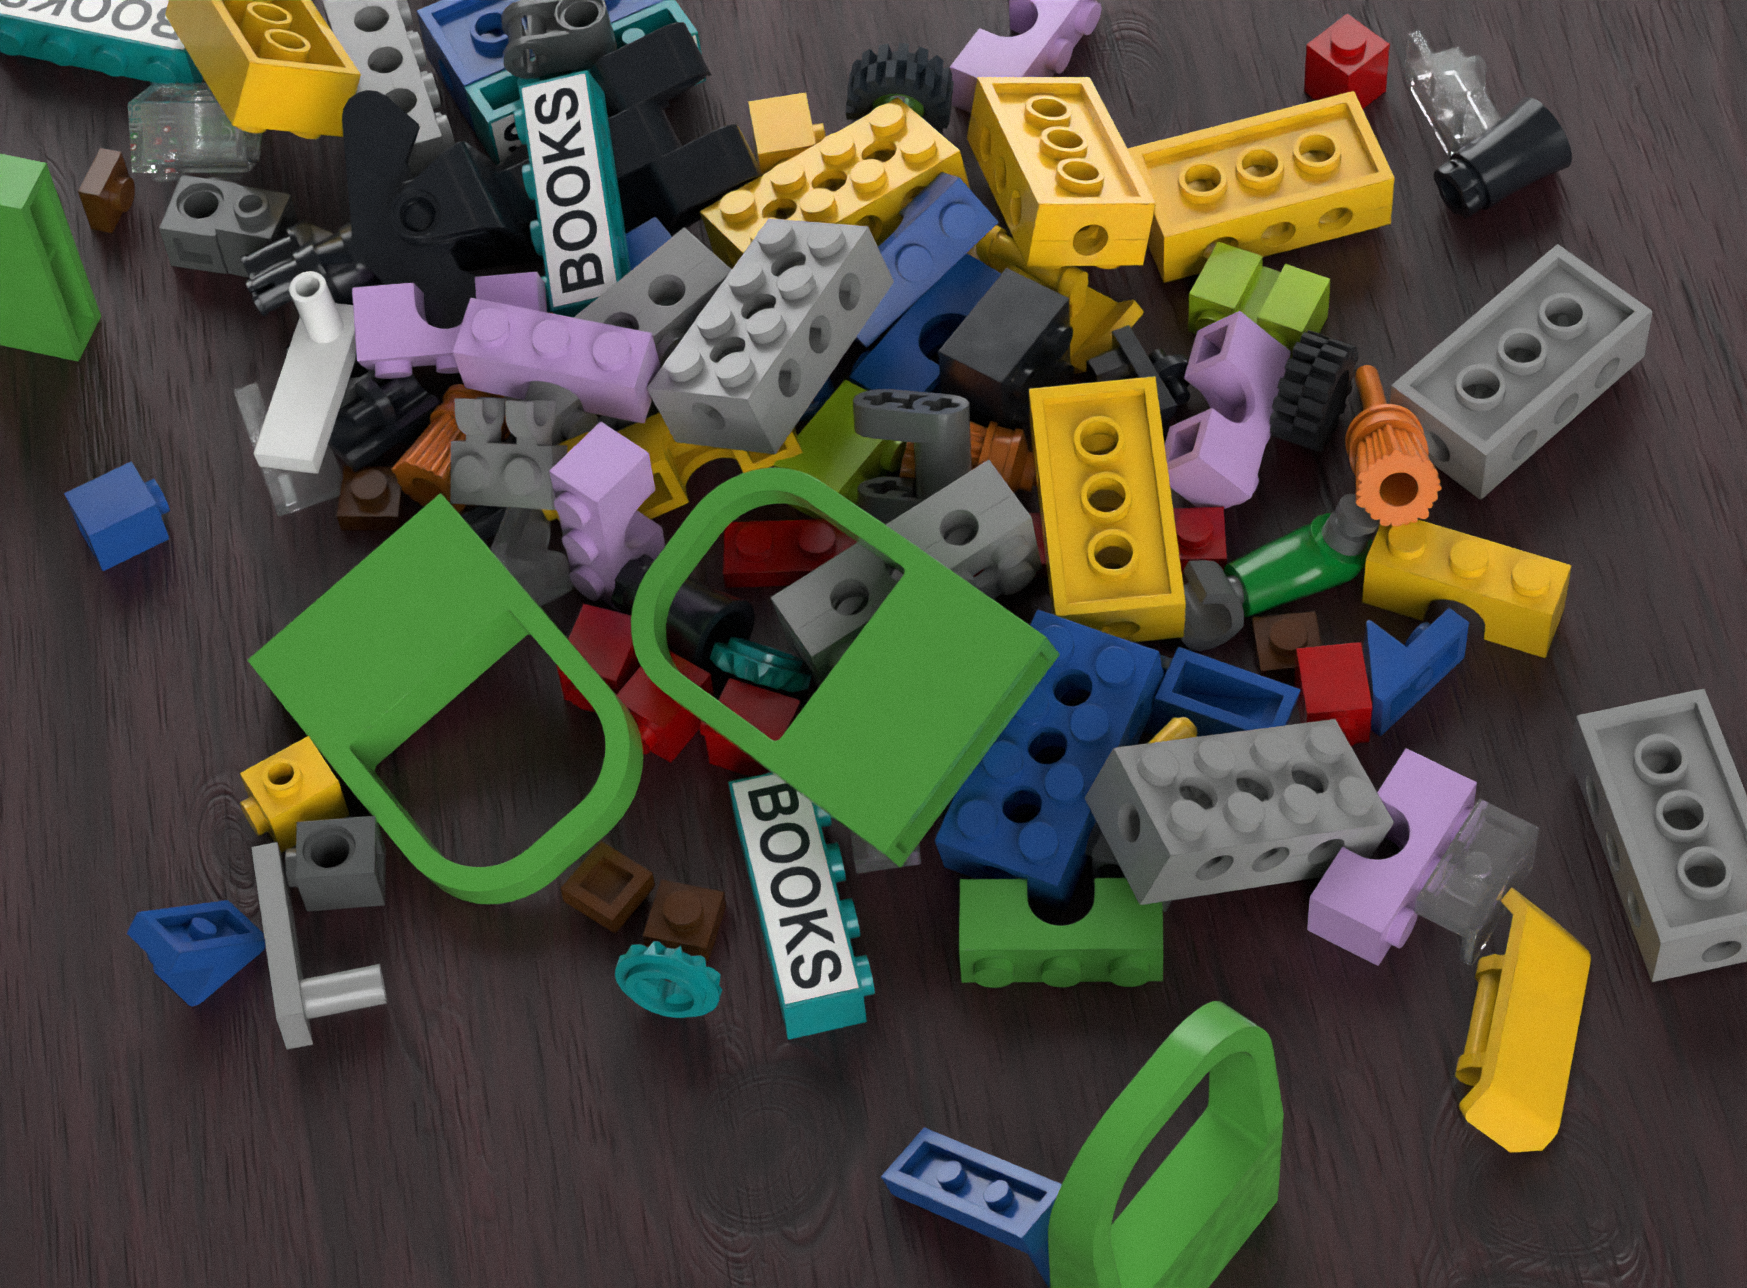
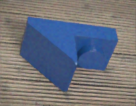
M1448 608L1432 624L1428 622L1420 624L1411 633L1405 645L1374 622L1366 621L1363 657L1373 707L1371 731L1381 737L1465 658L1469 622L1451 608Z
M229 900L137 912L126 933L147 953L148 960L154 965V972L180 998L192 1007L202 1003L266 948L264 933Z

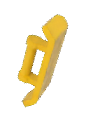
M995 225L967 252V254L1001 274L1008 268L1069 298L1070 326L1073 328V337L1070 343V360L1074 366V374L1086 372L1087 360L1112 349V331L1127 325L1132 328L1144 313V310L1134 299L1118 303L1088 287V273L1076 266H1062L1055 270L1027 267L1014 238L1008 236L1006 230L998 225Z
M1511 887L1501 900L1513 914L1506 953L1504 955L1493 954L1478 960L1475 974L1478 986L1464 1054L1458 1058L1455 1076L1462 1083L1474 1086L1459 1103V1109L1467 1122L1507 1151L1513 1153L1542 1151L1559 1130L1591 955L1584 945L1558 922Z

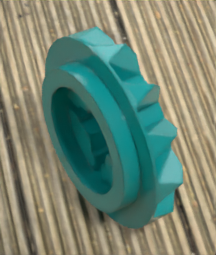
M730 637L728 643L715 642L710 656L713 663L718 668H721L722 671L776 690L782 689L791 693L806 690L812 677L811 672L801 667L803 663L801 658L742 638Z
M653 941L649 947L641 944L631 945L625 955H620L615 969L616 982L628 997L644 1009L667 1017L685 1018L705 1015L717 1007L723 990L719 986L721 974L713 968L706 967V960L703 956H690L683 952L681 946L676 949L666 948L659 941Z

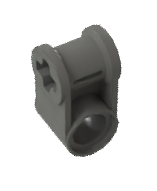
M520 0L511 3L501 14L502 29L508 36V45L503 51L504 66L509 73L516 77L535 79L546 74L577 69H591L597 60L617 50V42L604 0ZM523 17H527V29L522 25ZM529 49H532L535 54V61L533 62L530 61Z

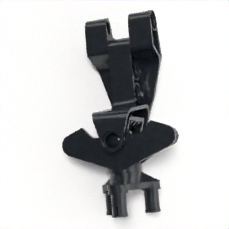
M676 22L659 28L603 56L591 68L589 73L604 91L626 234L656 217L670 235L673 236L684 227L687 228L702 219L701 210L719 201L729 192L738 190L764 175L739 126L736 124L723 126L684 146L681 145L664 109L670 106L668 100L696 85L707 75H712L684 22ZM373 90L358 92L348 99L342 114L351 222L338 228L339 232L333 234L308 223L304 219L286 228L288 235L248 255L240 256L250 277L249 280L245 281L249 292L253 294L254 297L252 298L263 317L268 315L269 312L293 301L289 292L292 280L303 272L313 271L324 277L334 302L338 304L353 305L352 288L414 283L424 293L425 315L429 325L440 329L457 327L463 322L470 298L476 299L475 277H481L466 271L544 261L543 256L537 254L531 237L530 223L533 220H537L538 216L535 200H530L522 175L523 165L530 164L527 145L521 144L510 156L494 167L489 157L465 141H461L445 150L418 176L414 177L408 166V161L420 129L419 124L381 92ZM288 345V346L285 347L287 353H288V350H289L290 345Z

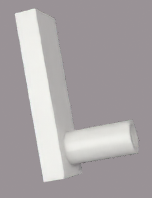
M308 271L297 275L289 287L290 295L300 317L253 454L260 467L318 474L357 355L353 305L335 303L324 277L317 272Z

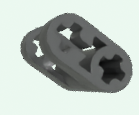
M896 389L869 390L859 393L854 397V430L858 435L874 439L914 442L915 479L877 477L865 480L857 488L858 507L883 524H888L972 470L970 407L967 399L951 394Z

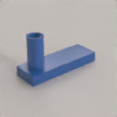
M924 1127L881 1176L891 1194L1027 1253L1042 1279L1050 1288L1048 1225L1054 1202L1062 1184Z

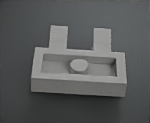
M478 397L477 399L455 398L456 423L459 429L466 434V440L451 441L450 503L556 510L549 471L567 454V445H552V428L555 423L556 400L505 401V398ZM504 415H506L509 431L517 437V443L501 442V426L504 421Z

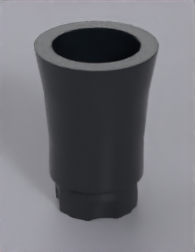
M1524 97L1492 127L1474 141L1453 153L1450 161L1434 171L1433 179L1439 189L1440 197L1446 206L1454 214H1460L1467 219L1480 209L1487 210L1507 196L1531 183L1568 168L1572 162L1571 147L1564 130L1554 115L1538 100L1532 97Z
M643 554L638 559L629 560L614 580L615 589L611 596L612 603L627 615L632 616V608L640 583L655 560L646 554ZM688 576L676 593L668 612L666 623L668 648L683 659L710 673L711 678L717 677L724 673V671L718 668L710 659L714 643H728L730 637L749 640L754 626V609L748 601L716 590Z

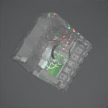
M153 83L127 103L132 173H150L151 180L158 182L179 181L181 175H186L185 172H208V178L215 177L224 181H236L243 178V172L250 171L259 162L262 133H249L236 126H232L207 83Z

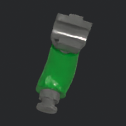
M1346 494L1339 500L1336 509L1332 513L1318 515L1312 523L1302 526L1226 564L1224 571L1215 561H1189L1183 570L1190 583L1183 585L1186 609L1184 637L1181 640L1190 650L1203 651L1213 649L1226 643L1244 626V617L1261 613L1351 581L1365 567L1366 557L1373 543L1371 539L1372 533L1380 525L1379 519H1372L1370 513L1365 511V508L1357 506L1356 494Z

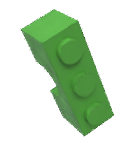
M1094 878L1095 898L1090 912L1076 923L1057 926L1043 922L1031 911L1028 905L1027 879H960L959 956L962 983L976 982L981 986L989 988L1004 987L1012 982H1044L1053 987H1070L1079 982H1112L1118 986L1135 987L1143 985L1148 981H1163L1162 902L1140 905L1126 878Z

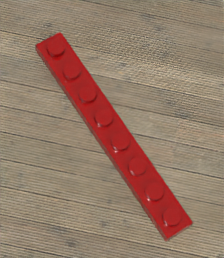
M1224 507L1173 508L1182 574H1185L1183 570L1189 561L1199 560L1215 561L1224 571V567L1227 564ZM1029 513L1032 517L1042 569L1036 572L1034 578H1048L1040 513ZM825 519L731 522L724 529L723 576L725 588L789 586L857 542ZM984 569L976 573L973 577L978 576Z

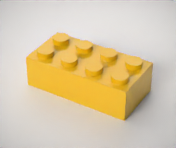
M311 0L168 1L165 16L232 126H236L249 133H263L266 129L289 131L307 139H317L321 135L343 137V108L348 99L356 94L361 74Z

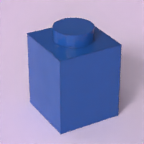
M132 461L64 493L77 528L102 571L169 540L161 517L170 512L164 494L154 478L147 482L142 480Z

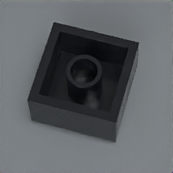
M1006 268L938 351L941 394H951L967 399L970 407L971 422L988 428L990 421L997 422L998 426L1011 430L1020 428L1024 430L1027 439L1031 435L1029 389L1069 385L1074 374V366L1070 360V343L1073 337V328L1070 326L1069 298Z

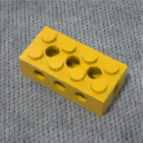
M977 77L967 140L1026 266L1055 270L1062 266H1095L1102 269H1114L1121 265H1143L1156 202L1090 77Z
M1354 91L1128 148L1132 159L1156 202L1147 244L1164 283L1200 274L1218 241L1266 257L1391 224L1395 177Z
M897 97L887 104L876 107L871 113L842 130L826 136L821 142L790 160L776 165L771 171L738 190L729 192L719 201L701 210L700 214L714 254L728 267L733 269L768 219L868 226L877 246H879L901 224L903 218L899 212L941 172L959 177L969 189L970 186L960 150Z
M1156 377L1029 389L1030 430L1052 614L1130 642L1184 637L1186 602Z

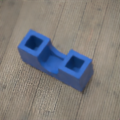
M941 172L899 212L903 218L901 224L891 236L878 246L894 283L854 339L855 342L866 348L871 345L999 223L959 177Z
M966 253L910 309L908 308L890 325L888 333L872 351L867 350L859 356L849 376L850 382L866 391L896 389L941 394L939 365L930 359L941 349L999 278L1001 273Z

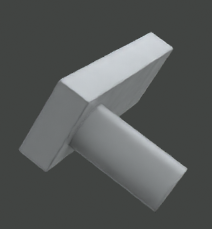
M278 842L251 847L275 1014L286 1049L313 1045L309 1019L387 1004L380 964L303 979L290 887L287 882L286 868Z

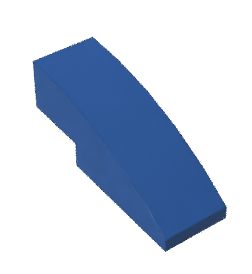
M1178 647L1173 659L1160 655L1164 679L1155 696L1154 707L1143 732L1156 735L1175 717L1190 719L1197 727V737L1288 725L1300 697L1301 689Z

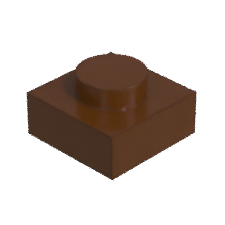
M100 148L78 190L91 229L113 233L122 213L127 212L132 206L135 196V183L129 176L122 152Z
M344 466L337 510V519L341 530L397 531L402 527L407 494L402 491V487L397 483L396 475L391 470L393 466H364L356 472L349 466Z
M1316 611L1252 617L1251 632L1258 675L1281 683L1294 681L1296 648L1322 646Z
M600 841L560 889L564 902L613 933H616L656 885L653 872Z
M661 879L643 933L645 946L649 947L653 941H659L666 948L671 949L681 946L684 953L690 956L701 955L706 961H709L727 905L724 891Z

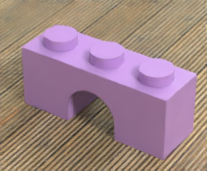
M1009 0L1010 29L1021 35L1003 37L980 28L950 66L952 81H954L952 105L971 113L977 77H1052L1055 72L1058 74L1062 73L1067 67L1073 48L1083 34L1090 35L1095 29L1101 15V4L1097 0Z
M537 272L475 277L476 299L547 312L545 282ZM414 283L352 288L357 362L368 371L375 370L376 378L394 379L409 377L412 375V367L436 365V372L460 373L452 351L461 325L449 329H440L429 325L425 315L424 293Z
M470 298L452 351L462 381L467 389L525 400L531 381L549 382L574 393L580 399L584 412L643 424L652 401L647 387L661 369L653 335L650 332Z
M1241 311L1197 331L1184 379L1203 394L1210 409L1171 426L1165 442L1170 488L1197 508L1224 507L1226 509L1233 505L1242 504L1252 497L1259 482L1258 472L1264 449L1271 437L1269 421L1274 411L1272 409L1273 400L1278 395L1279 389L1277 386L1280 378L1284 377L1286 372L1284 367L1291 353L1290 350Z
M600 421L549 473L555 496L554 506L559 514L563 533L562 543L567 551L571 570L570 579L573 585L586 598L592 601L601 599L617 611H620L613 605L611 600L615 589L614 580L629 560L638 559L643 554L656 559L664 549L665 541L662 527L637 511L639 506L655 491L649 453Z
M1406 748L1377 792L1394 821V824L1384 838L1395 843L1401 851L1390 858L1375 860L1362 857L1342 847L1310 896L1307 930L1379 966L1391 945L1400 949L1407 941L1416 923L1418 913L1413 911L1423 894L1432 898L1437 893L1449 868V862L1445 860L1454 845L1464 848L1478 825L1481 813L1473 809L1477 782Z

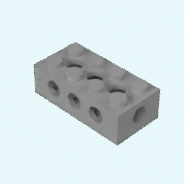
M322 0L328 26L361 74L356 93L365 90L379 91L388 96L419 124L420 129L408 161V166L413 176H418L439 155L453 146L455 142L446 114L442 115L440 111L436 113L433 111L434 108L441 107L432 72H420L419 67L427 65L418 31L413 32L411 30L406 32L405 27L413 25L407 0Z
M768 219L647 387L675 442L776 454L894 283L868 226Z
M684 227L574 318L652 333L660 366L662 367L732 269ZM531 381L525 400L504 396L506 401L556 400V416L552 428V445L560 444L585 432H590L600 421L615 431L637 423L603 415L598 419L596 414L584 412L580 399L574 393L549 382ZM653 399L646 418L651 417L658 411Z
M1557 244L1391 385L1390 404L1405 407L1417 416L1423 427L1428 444V457L1433 465L1481 500L1645 356L1653 311Z
M987 460L886 524V526L906 538L991 599H995L1003 593L1005 595H1012L1021 591L1031 583L1036 572L1042 569L1032 517L990 460ZM858 542L771 597L789 647L797 657L803 660L802 666L812 673L811 679L818 688L903 576L902 573ZM984 569L978 576L973 577L976 573Z
M1705 689L1577 715L1569 759L1651 982L1747 962V794Z
M1336 719L1116 747L1111 751L1085 796L1093 816L1140 905L1323 877L1342 847L1370 859L1394 824Z

